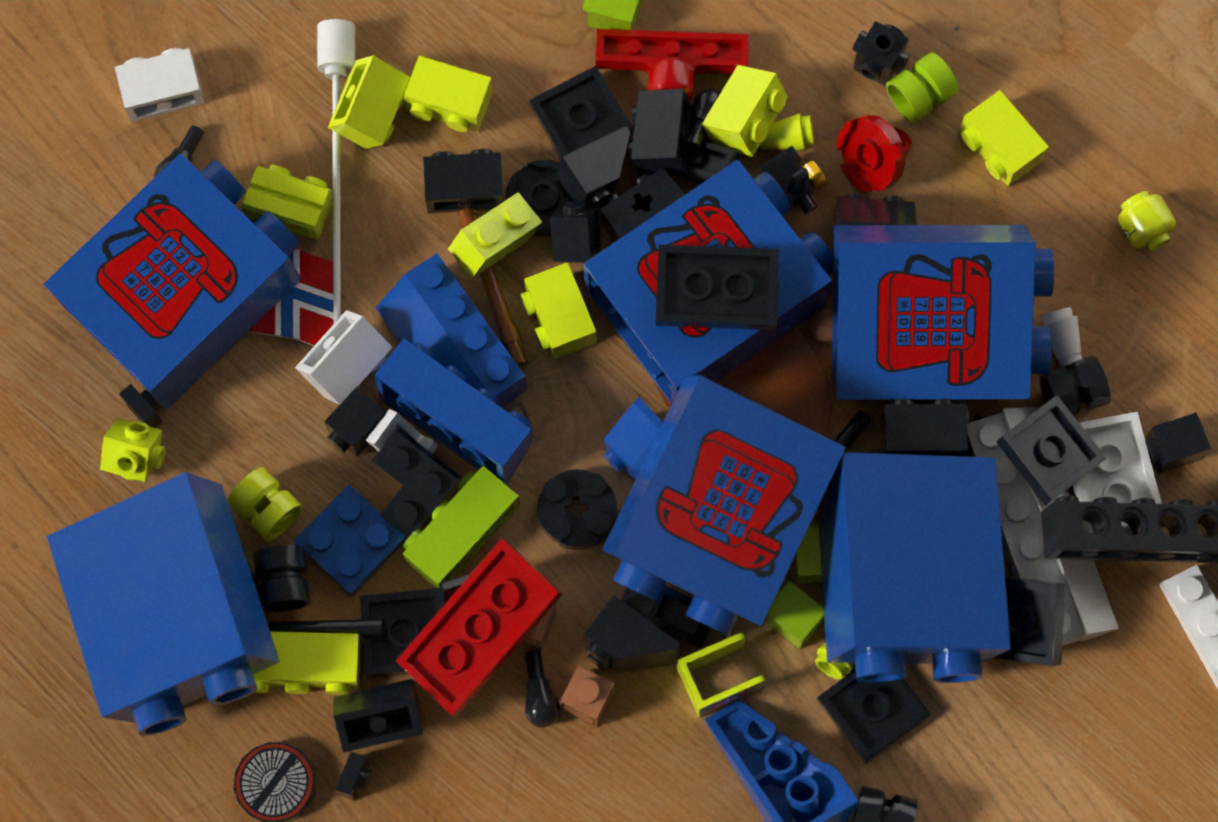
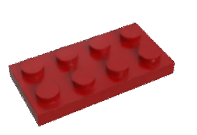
M501 539L400 655L396 662L452 716H458L560 599L563 593L507 540Z

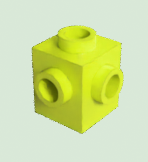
M117 418L103 437L100 470L120 475L127 480L146 482L154 469H160L165 457V447L161 446L162 430L150 427L144 422H131Z

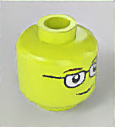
M1143 191L1122 203L1120 206L1122 211L1118 215V223L1132 247L1139 249L1148 247L1150 251H1155L1171 241L1169 234L1176 227V220L1161 195H1149L1148 191Z

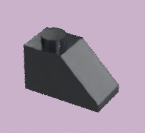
M627 126L562 156L556 177L572 201H583L586 203V206H598L599 208L613 195L620 177L630 136Z
M666 585L657 601L628 587L626 588L621 601L658 628L701 648L710 627L685 615L693 600L692 598Z

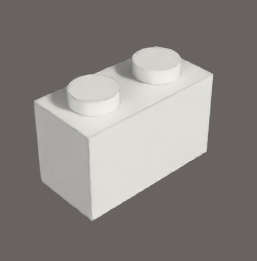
M172 48L162 52L159 56L147 59L141 57L132 58L123 65L115 66L124 108L131 122L205 104L190 48L183 50Z
M346 310L299 362L295 369L324 398L340 405L356 387L360 389V384L370 372H374L382 366L386 359V354L393 347L363 316Z

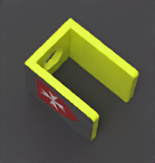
M743 632L677 661V671L699 718L728 706L738 699L741 700L763 690L765 680L763 675H760L706 700H702L689 672L743 648L745 642Z

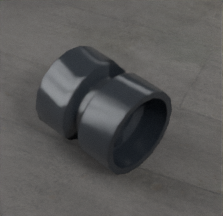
M1093 355L1072 362L1069 370L1059 366L1050 369L1048 374H1039L1040 389L1045 404L1058 395L1073 416L1079 413L1080 407L1089 411L1110 403V389L1105 372L1098 359Z
M293 544L277 545L263 548L253 553L256 578L262 580V583L257 586V591L263 612L292 611L311 604L309 582L302 577V574L307 571L303 546Z
M861 786L858 796L860 805L854 811L852 822L915 821L918 800L897 794L893 798L887 799L884 791Z

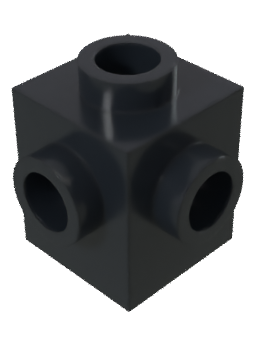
M875 21L869 32L861 31L853 45L852 50L856 52L853 69L864 77L886 86V83L892 79L895 73L899 74L904 70L910 58V54L906 53L909 38L905 37L903 32L897 27L890 24L883 25Z

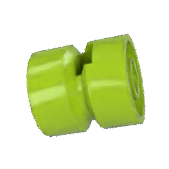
M933 52L928 53L915 62V66L911 68L912 73L907 70L902 71L886 83L887 93L900 114L911 123L918 122L932 112L933 103L936 105L945 103L959 92L957 80L951 69L942 58Z

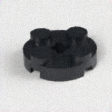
M578 469L562 472L545 483L538 499V518L543 532L566 549L585 550L598 545L609 534L616 522L617 503L614 492L605 479L597 473ZM580 500L582 505L589 507L588 511L582 513V519H574L573 513H566V507L572 506V501Z

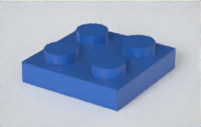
M348 484L293 541L295 545L303 546L305 554L352 597L406 542L407 538L382 518L380 512Z

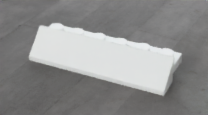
M1037 407L1005 408L1002 413L968 423L967 440L973 457H994L996 459L1002 545L1014 578L1066 583L1062 646L1076 641L1082 642L1118 630L1117 621L1094 560L1045 559L1041 512L1052 504L1054 500L1045 505L996 443L999 438L1038 409ZM1065 490L1058 497L1070 496L1068 490Z

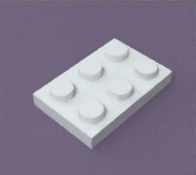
M1138 412L1079 422L1107 458L1073 484L1074 493L1079 498V502H1093L1094 499L1101 497H1114L1117 499V503H1131L1135 499L1152 498L1155 500V504H1162ZM1082 520L1084 529L1094 534L1091 524ZM1121 521L1122 529L1127 534L1132 535L1129 525ZM1159 522L1160 529H1164L1166 526Z

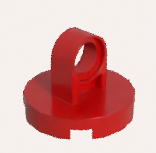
M867 114L851 120L839 131L836 149L837 151L842 149V157L845 163L840 165L852 185L864 192L872 190L882 191L894 186L902 177L905 158L913 142L904 130L892 126L880 116Z

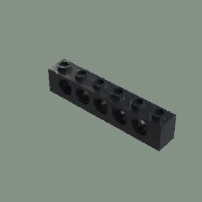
M1062 496L1054 499V502L1041 512L1045 559L1218 563V501H1212L1206 505H1193L1192 500L1179 499L1168 504H1155V500L1152 498H1140L1131 501V503H1117V499L1114 497H1101L1094 499L1093 502H1079V498L1076 496ZM1082 520L1091 524L1094 534L1084 529ZM1121 521L1129 525L1132 535L1127 534L1122 529ZM1159 522L1168 528L1170 536L1165 535L1161 531ZM1197 523L1205 528L1207 537L1199 532Z

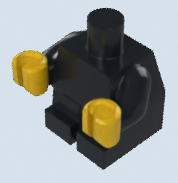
M790 146L761 165L760 168L777 181L787 196L790 205L793 207L799 205L806 215L818 207L811 196L815 194L812 186L819 187L826 183L827 179L814 161H810L803 168L800 167L799 163L802 162V159L795 148Z

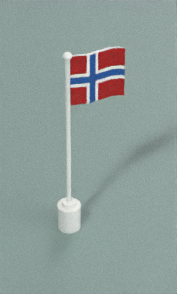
M328 19L319 22L317 25V70L325 74L327 79L333 80V113L340 99V80L348 77L355 63V24L343 19ZM334 131L333 262L295 249L288 257L301 280L248 331L250 333L295 339L315 346L341 317L340 134Z

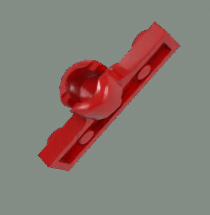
M597 29L595 66L598 69L639 70L647 72L649 75L648 90L684 89L689 101H691L693 98L694 76L696 74H733L738 65L748 67L749 34Z

